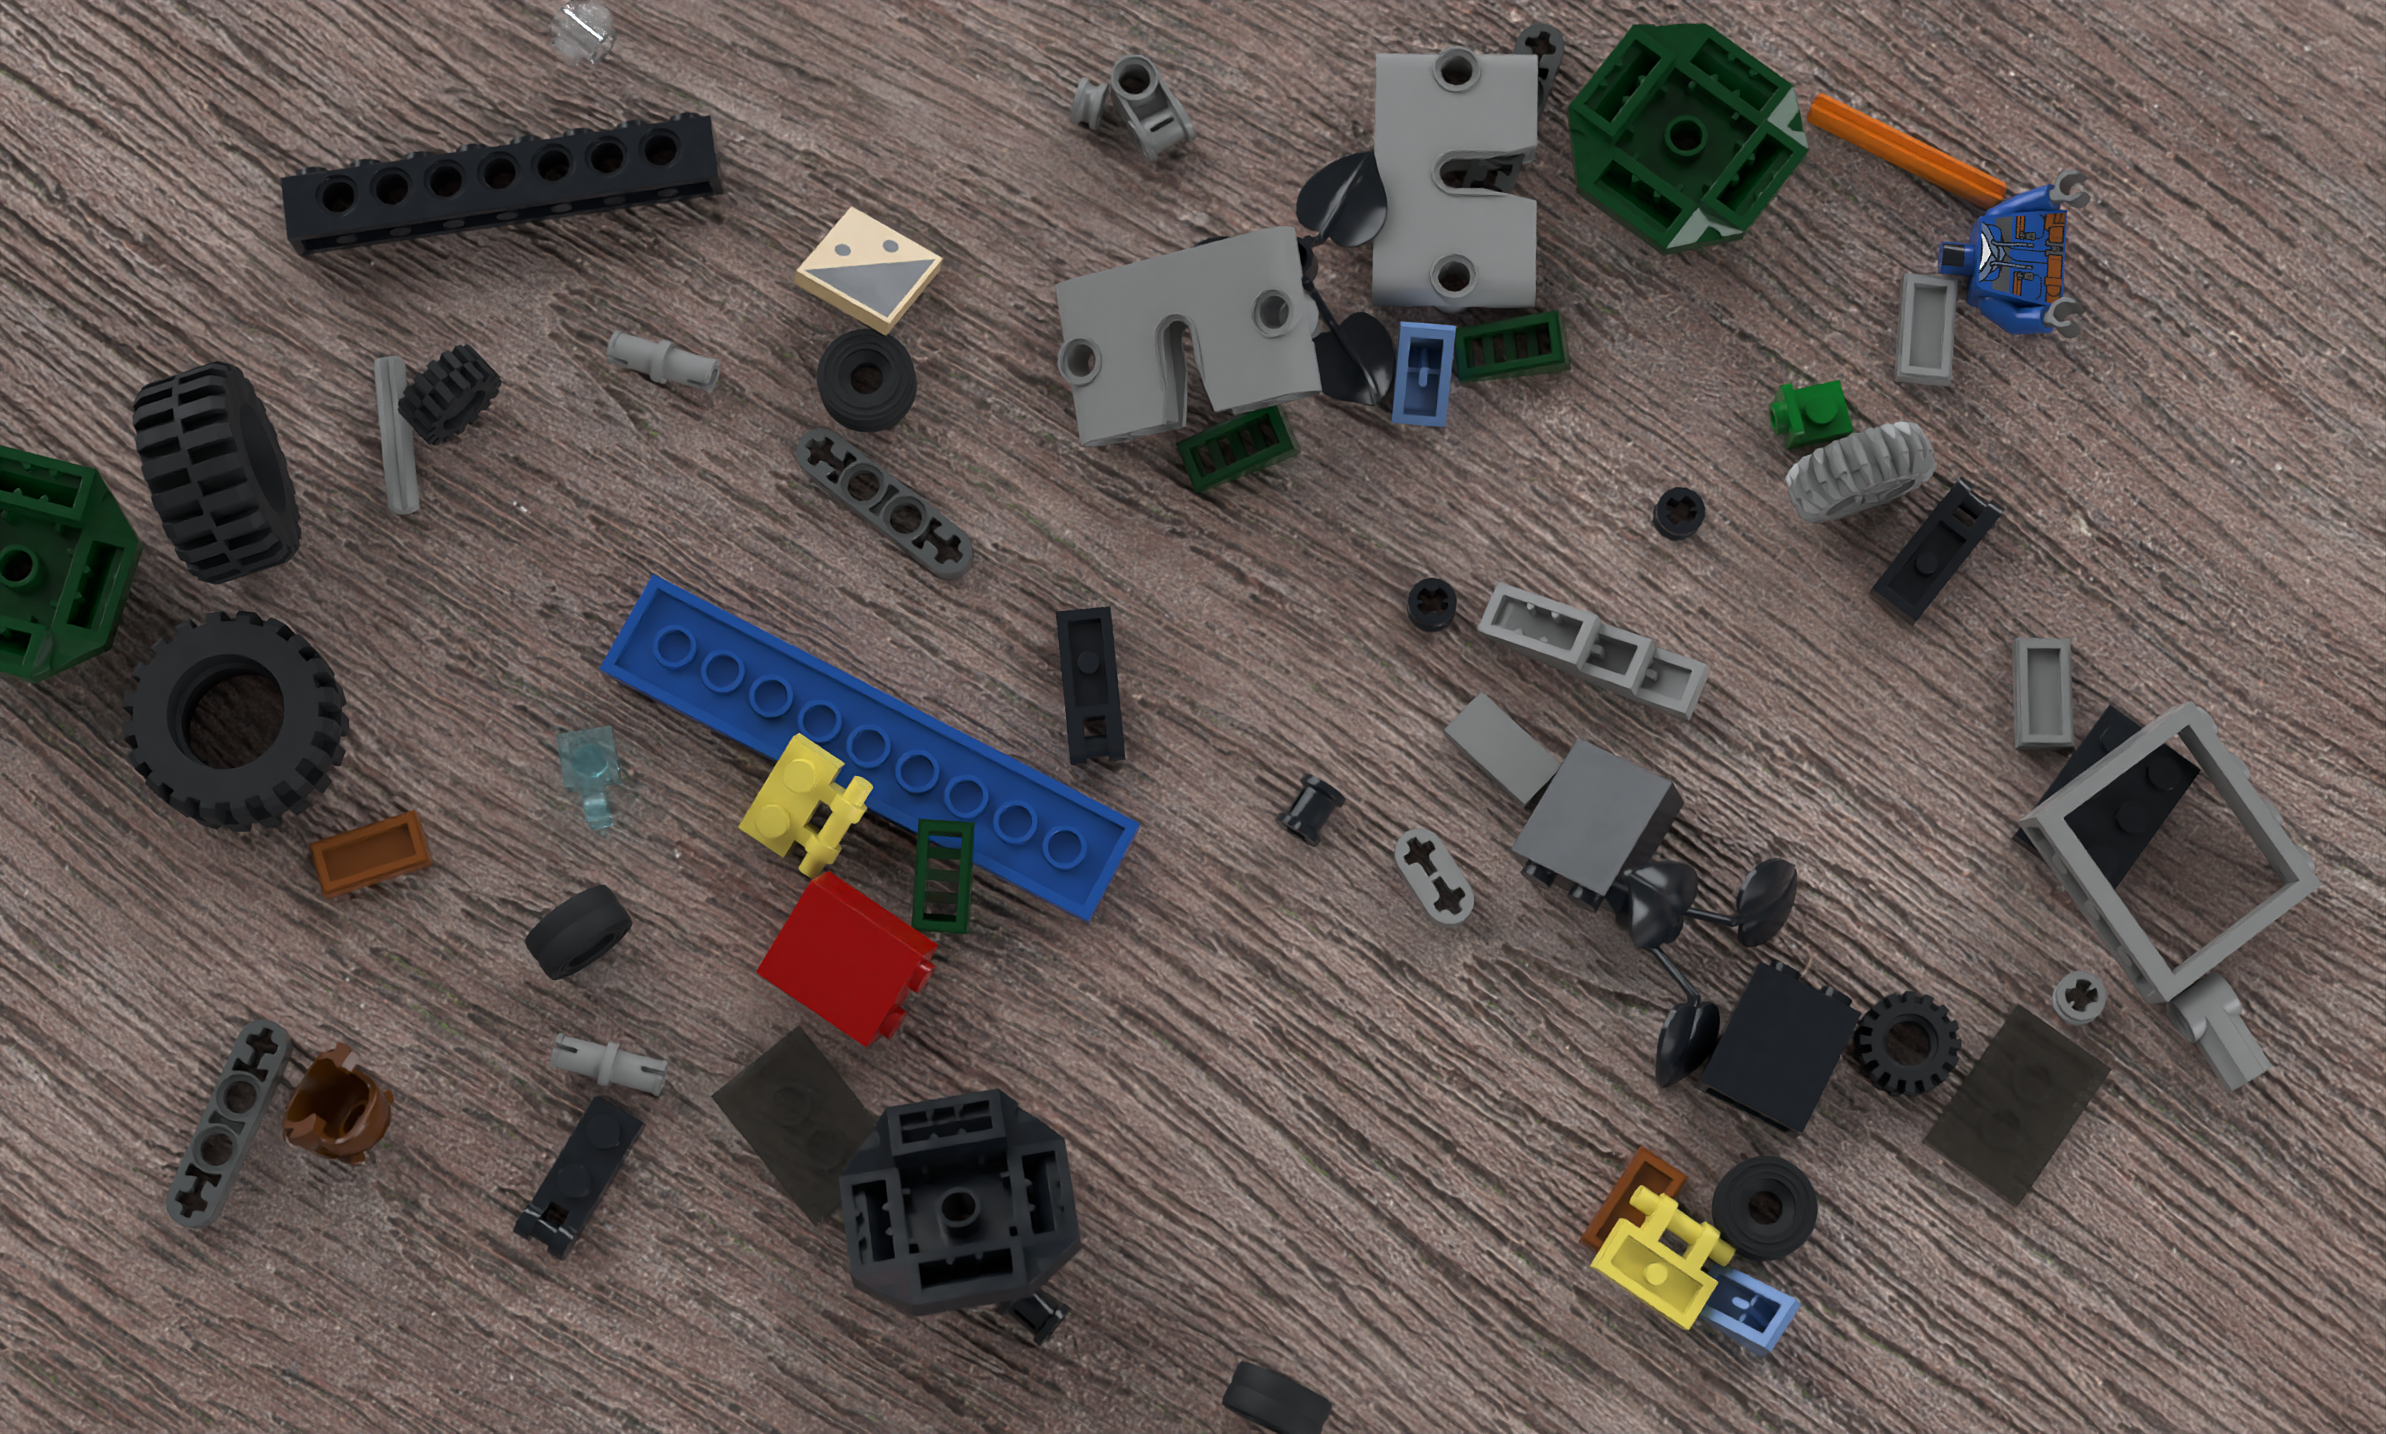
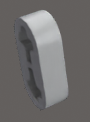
M1419 828L1405 832L1398 839L1394 849V864L1401 878L1426 917L1434 925L1451 929L1462 925L1469 919L1474 907V893L1470 884L1441 839L1434 832ZM1415 842L1419 848H1424L1427 845L1432 848L1433 851L1428 857V863L1434 871L1432 875L1428 877L1418 862L1411 865L1406 863L1405 859L1409 856L1410 852L1408 844ZM1440 881L1446 892L1450 895L1456 892L1462 895L1463 898L1458 904L1459 914L1453 915L1448 909L1439 912L1435 908L1440 896L1433 885L1434 883Z

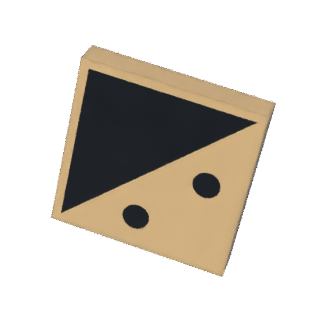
M851 206L796 270L793 283L886 336L938 274L943 258Z

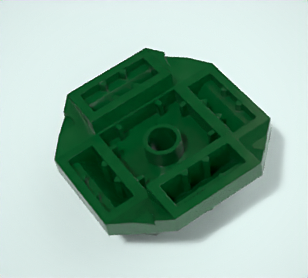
M1707 23L1672 24L1656 27L1655 24H1633L1570 103L1567 110L1576 193L1663 256L1742 240L1804 161L1809 151L1806 134L1802 127L1794 85ZM1677 135L1688 136L1694 140L1697 148L1689 151L1680 150L1673 145L1671 138Z
M0 445V675L36 684L111 650L144 545L103 475L97 469ZM31 560L33 567L29 576L24 580L13 582L12 573L15 567L23 561Z

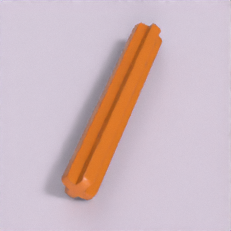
M1824 93L1818 94L1807 113V120L1810 123L1986 210L2000 204L2006 194L2007 185L2005 182Z

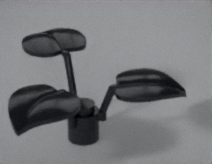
M1371 151L1352 153L1324 166L1304 184L1296 202V217L1299 223L1310 231L1319 232L1315 237L1306 235L1303 239L1297 237L1303 272L1302 286L1315 301L1318 312L1330 329V331L1322 332L1312 339V342L1315 344L1322 393L1335 400L1367 406L1380 404L1390 389L1395 369V354L1392 340L1383 324L1365 312L1353 313L1338 325L1313 284L1319 266L1312 249L1323 245L1328 237L1335 244L1343 248L1359 247L1373 240L1383 228L1388 212L1387 196L1379 174L1376 158ZM1216 236L1207 238L1205 240L1198 242L1192 247L1227 239L1230 237Z
M1771 858L1754 867L1748 873L1739 889L1736 900L1737 913L1732 915H1724L1691 907L1697 896L1698 876L1695 869L1680 861H1660L1624 871L1629 897L1619 914L1615 915L1616 922L1621 927L1629 930L1632 942L1651 953L1687 995V1003L1677 1004L1671 1009L1660 1032L1655 1067L1656 1086L1660 1089L1667 1088L1684 1079L1707 1059L1718 1038L1720 1012L1718 1007L1710 1001L1700 1003V993L1659 946L1663 943L1670 944L1676 940L1683 928V916L1729 927L1738 926L1737 939L1745 947H1756L1766 943L1783 927L1792 910L1797 891L1795 864L1781 858Z

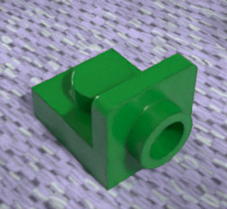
M1840 380L1799 389H1793L1792 383L1780 385L1774 397V403L1769 404V417L1772 429L1776 436L1783 434L1787 450L1848 437L1853 432Z

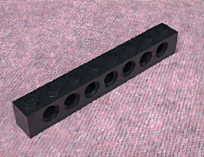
M694 112L679 113L672 116L669 121L652 124L642 120L625 121L618 124L616 129L597 132L590 128H575L564 132L563 137L541 139L540 137L530 135L520 136L512 139L507 145L488 147L480 143L465 144L458 147L456 152L438 155L428 151H416L404 155L403 160L383 163L376 159H360L350 163L349 168L327 170L323 167H306L296 171V175L280 177L287 239L298 256L724 194L717 135L711 116H701ZM661 150L676 152L675 158L666 165L651 163L652 157ZM616 157L623 160L621 166L614 172L602 173L597 171L600 163L607 158ZM564 165L569 167L568 173L560 180L549 181L544 179L546 172L553 166ZM502 173L516 175L514 181L506 188L496 189L491 187L495 177ZM453 180L462 182L460 189L454 195L448 197L438 195V191L444 183ZM397 188L408 189L406 197L397 204L384 203L386 196L392 190ZM340 197H354L353 204L343 212L331 211L333 203Z

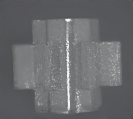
M570 0L565 3L556 13L550 25V31L557 36L552 41V44L557 47L555 52L574 67L580 63L583 57L592 64L600 62L612 49L617 39V32L611 28L615 23V20L610 17L612 12L597 0H588L585 6L576 0Z

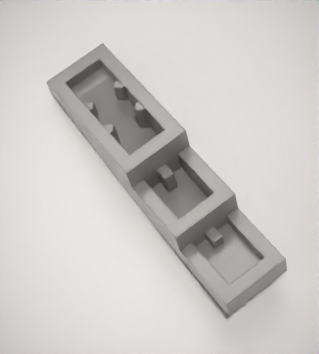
M1501 582L1497 583L1477 628V632L1480 635L1529 658L1595 686L1686 720H1690L1710 673L1707 664L1660 649L1655 646L1652 639L1602 623L1596 614Z

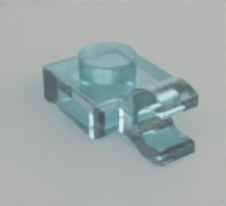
M612 726L556 735L563 784L566 792L582 791L585 819L587 823H590L591 830L612 827L613 818L606 786L622 784L615 733Z

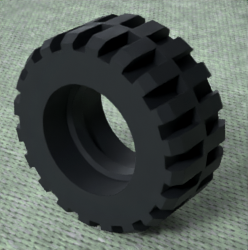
M215 361L146 384L137 394L133 403L135 413L132 415L137 436L135 437L136 449L140 454L144 480L148 483L152 495L150 498L155 511H158L162 520V527L168 539H171L174 544L175 552L179 559L186 563L187 570L193 576L198 577V580L216 585L287 563L299 550V540L301 538V528L298 524L300 519L299 508L294 497L295 489L293 481L289 476L288 464L284 452L281 451L278 443V436L274 426L267 417L263 402L255 394L254 386L249 379L244 378L243 371L233 364Z
M239 610L236 618L230 619L224 611L207 613L205 616L206 624L199 627L189 619L175 626L179 636L168 643L161 636L150 647L156 654L150 664L147 666L142 662H138L131 675L139 685L136 692H125L122 708L131 715L130 721H125L121 724L123 740L133 749L128 757L134 769L146 779L145 784L158 797L186 818L191 817L203 826L217 830L221 825H224L233 832H250L253 823H260L266 829L282 824L280 814L291 810L296 815H299L310 807L305 798L315 788L323 794L332 782L326 775L331 764L341 766L346 750L339 744L340 737L349 735V718L342 712V707L347 704L343 688L335 681L334 671L312 645L300 634H295L285 623L272 617L264 621L255 612ZM257 675L270 680L276 685L284 698L283 724L271 747L258 759L237 768L214 769L202 763L191 749L189 729L192 715L203 696L217 684L236 676Z

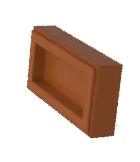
M416 810L308 844L321 890L326 899L434 865L420 816Z
M1640 1146L1579 1239V1242L1595 1253H1598L1619 1218L1626 1219L1640 1228L1645 1221L1646 1215L1629 1204L1632 1195L1638 1187L1643 1185L1657 1196L1665 1193L1674 1200L1687 1181L1688 1176L1643 1146Z

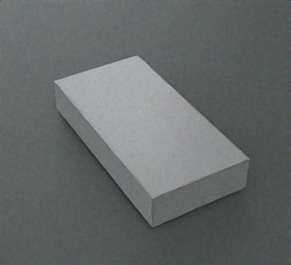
M1911 273L1903 274L1900 287L1894 382L1948 387L1951 383L1958 278Z
M2015 638L2012 641L2015 750H2071L2074 747L2071 640L2069 638Z
M1482 691L1443 731L1445 737L1523 809L1553 779L1561 767V764Z

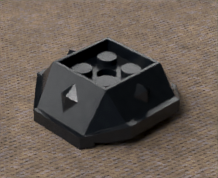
M999 1088L886 1107L873 1126L874 1132L856 1151L839 1176L850 1275L854 1288L913 1317L1029 1298L1082 1249L1065 1138L1040 1119L1018 1107V1103ZM959 1215H971L965 1221H951Z

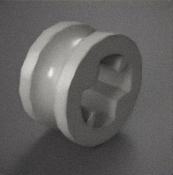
M1081 78L1072 104L1071 124L1078 125L1080 121H1086L1089 124V129H1098L1107 103L1109 84L1101 82L1099 86H1093L1089 78Z
M2085 971L2072 972L2064 976L2054 988L2051 998L2052 1007L2056 1015L2065 1023L2074 1026L2085 1025L2093 1021L2104 1009L2107 1000L2106 988L2101 980L2092 973ZM2076 984L2087 988L2084 995L2091 993L2093 997V1002L2088 1003L2082 1012L2074 1010L2072 1006L2075 1002L2067 1003L2065 994L2071 993Z

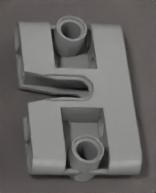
M1462 46L1447 47L1439 54L1376 53L1374 156L1386 192L1388 212L1383 228L1373 239L1372 306H1435L1443 313L1452 315L1463 313L1470 307L1535 308L1537 200L1489 189L1451 188L1445 185L1441 179L1448 173L1467 172L1471 159H1480L1478 166H1488V171L1501 169V167L1485 160L1493 157L1508 158L1525 154L1523 164L1535 162L1538 104L1537 55L1475 54L1470 49ZM1451 71H1460L1469 77V81L1463 85L1455 86L1447 83L1443 76ZM1454 274L1464 278L1468 285L1461 291L1452 292L1444 289L1439 282L1445 276Z
M1279 226L1261 229L1066 280L1055 285L1064 344L1061 346L1058 354V368L1062 377L1071 383L1081 447L1111 445L1186 427L1188 395L1183 335L1188 327L1192 336L1196 364L1215 412L1232 408L1234 414H1241L1322 393L1315 344L1311 340V333L1315 330L1318 322V308L1310 295L1303 292L1301 280L1303 272L1294 227ZM1287 302L1289 316L1282 326L1279 320V312L1284 303ZM1094 352L1095 366L1090 373L1088 361L1090 355Z

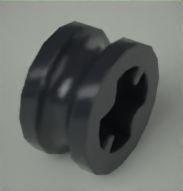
M1675 487L1667 490L1660 497L1653 510V523L1656 530L1663 537L1675 541L1690 538L1698 531L1705 518V506L1702 498L1695 491L1685 487ZM1681 502L1686 504L1690 508L1687 517H1693V522L1690 524L1688 521L1682 520L1677 525L1671 523L1668 517L1672 511L1665 510V506L1668 504L1676 508Z
M1427 578L1419 581L1409 593L1407 603L1409 620L1421 631L1431 633L1442 631L1450 625L1455 616L1457 606L1455 591L1447 582L1441 579ZM1438 594L1443 598L1441 610L1446 611L1441 615L1434 610L1427 615L1421 612L1423 601L1418 600V598L1422 595L1432 599Z

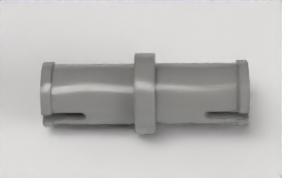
M615 330L607 347L606 356L608 357L606 362L608 364H616L650 374L652 381L661 384L670 380L703 390L706 393H711L716 386L720 373L719 359H711L677 349L675 342L665 339L661 340L660 343L626 334L620 330Z
M559 1032L555 1041L557 1048L553 1047L550 1068H558L598 1079L597 1084L609 1088L611 1083L649 1092L654 1096H660L663 1088L661 1083L662 1081L665 1082L668 1061H660L622 1051L621 1044L609 1042L607 1046L566 1036L564 1033Z

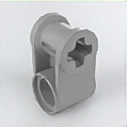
M1130 54L1120 58L1114 64L1110 79V98L1112 104L1125 123L1137 150L1149 165L1158 160V153L1183 139L1191 142L1197 138L1196 131L1187 112L1178 99L1173 96L1156 66L1149 58ZM1134 77L1144 80L1148 88L1139 94H1129L1120 85L1126 79Z

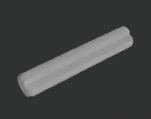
M381 357L374 362V374L387 505L392 514L404 515L414 513L419 509L412 427L397 410L399 408V399L405 396L403 391L407 387L406 368L401 357Z

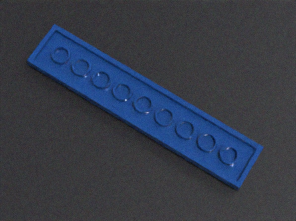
M652 574L599 668L601 673L776 764L792 737L798 733L802 734L845 763L835 779V783L847 789L854 776L866 779L873 785L872 791L864 802L867 807L866 810L916 836L918 834L919 818L975 822L974 866L1088 925L1140 829V823L654 574ZM930 836V843L942 848L961 849L962 838Z

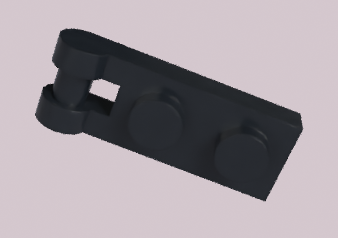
M1963 476L1958 479L1869 592V594L1911 626L1916 623L2005 511V508L1994 499L1988 503L1972 491L1975 485ZM1957 508H1960L1975 520L1970 528L1952 516Z
M1111 606L1056 611L1070 764H1087V758L1109 756V762L1126 760ZM1105 720L1107 735L1085 737L1083 722Z
M595 1095L532 1201L519 1216L513 1233L527 1241H530L532 1238L537 1239L548 1246L547 1252L563 1261L576 1244L646 1127V1124ZM554 1203L570 1212L561 1226L546 1219Z

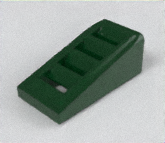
M1558 310L1456 328L1454 350L1458 380L1461 384L1571 370L1565 321ZM1548 332L1551 354L1541 355L1538 333ZM1517 335H1526L1529 358L1519 359ZM1503 337L1506 362L1497 363L1494 338ZM1482 339L1485 365L1475 367L1472 340Z
M1281 404L1241 413L1175 443L1197 494L1275 465L1301 453L1299 444ZM1267 422L1270 423L1278 442L1269 447L1260 426ZM1246 430L1249 431L1257 453L1251 456L1248 455L1240 436V432ZM1228 438L1237 462L1228 465L1219 440ZM1206 445L1217 471L1210 474L1207 473L1198 448Z
M918 819L911 927L917 931L953 934L970 933L975 822ZM930 836L962 838L961 849L930 847ZM929 858L960 860V871L929 869ZM928 880L959 882L958 893L928 891ZM927 902L957 904V915L927 913Z

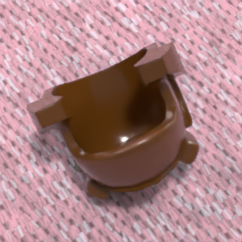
M338 1042L335 1049L321 1052L301 1082L297 1084L285 1108L286 1112L282 1122L283 1140L290 1147H302L326 1159H338L348 1165L363 1163L365 1161L363 1152L374 1147L384 1137L390 1125V1105L394 1102L392 1091L388 1088L381 1089L375 1080L357 1069L355 1065L360 1058V1053L347 1044Z

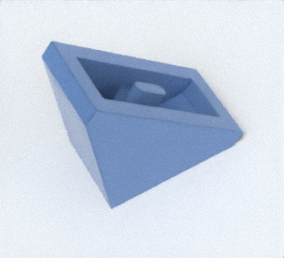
M1401 321L1397 344L1391 423L1446 427L1456 326Z
M1715 1262L1708 1275L1719 1283L1698 1316L1758 1357L1771 1353L1802 1304L1795 1298L1729 1265L1722 1267Z

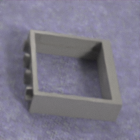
M2192 701L2169 708L2017 821L2146 1004L2170 1001L2322 885L2313 872L2315 865L2310 855L2301 846L2292 843L2281 827L2283 820L2278 810L2267 799L2260 798L2248 781L2250 773L2244 762L2234 753H2228L2216 736L2218 729L2212 717L2204 709L2196 707ZM2178 734L2285 886L2171 971L2068 826L2064 817L2164 742Z

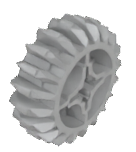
M1899 421L1895 424L1886 423L1876 428L1869 427L1865 431L1856 434L1851 433L1848 437L1832 441L1831 444L1823 448L1815 449L1813 454L1802 457L1798 463L1791 467L1785 477L1789 486L1788 494L1793 507H1796L1804 521L1812 523H1824L1832 519L1837 521L1843 517L1871 510L1882 504H1889V501L1905 496L1910 490L1919 488L1922 483L1929 480L1937 468L1933 458L1935 453L1929 439H1927V436L1924 435L1922 428L1917 423Z

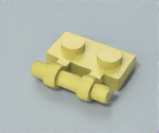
M798 733L792 737L738 828L782 858L791 853L797 842L804 846L807 854L798 868L804 875L814 879L820 875L826 864L834 863L842 849L839 842L851 823H858L865 813L867 807L864 802L872 791L873 785L860 776H854L847 789L835 783L834 781L845 763ZM821 802H824L830 806L833 812L820 830L811 824L810 820Z
M1641 1185L1632 1195L1629 1204L1646 1215L1642 1226L1638 1228L1628 1220L1619 1218L1589 1267L1682 1330H1689L1719 1283L1700 1270L1708 1257L1720 1266L1725 1267L1732 1259L1736 1249L1719 1238L1720 1231L1706 1221L1699 1224L1678 1210L1679 1203L1668 1195L1662 1193L1657 1196ZM1665 1229L1688 1243L1682 1257L1658 1241Z

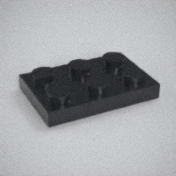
M2109 705L2033 809L2140 731L2142 727ZM2165 743L2064 817L2068 826L2114 890L2201 771L2200 768ZM2020 826L2011 839L2047 864Z

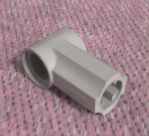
M2217 972L2210 973L2185 988L2170 1001L2165 1002L2167 1013L2176 1029L2188 1042L2196 1043L2227 1093L2246 1084L2272 1067L2240 1017L2242 1008L2235 992Z

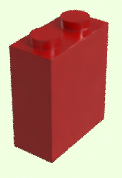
M827 871L810 881L756 973L867 1048L883 1036L889 1040L899 1029L908 1013L901 1006L911 990L918 994L932 976L936 966L930 962V959L939 945L830 871Z

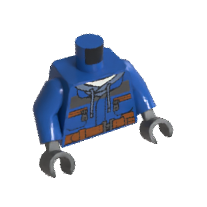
M2068 169L2057 177L2055 186L2047 184L2020 193L1988 209L1984 216L1977 219L1972 228L1969 244L1941 242L1937 262L1938 274L1967 276V304L1979 308L1980 313L2008 334L2050 333L2056 328L2062 336L2069 339L2075 338L2079 335L2081 329L2075 322H2064V320L2071 314H2084L2085 310L2074 298L2063 297L2067 210L2058 209L2063 202L2074 208H2083L2089 203L2090 195L2086 192L2069 195L2070 189L2074 184L2084 182L2088 177L2078 170Z

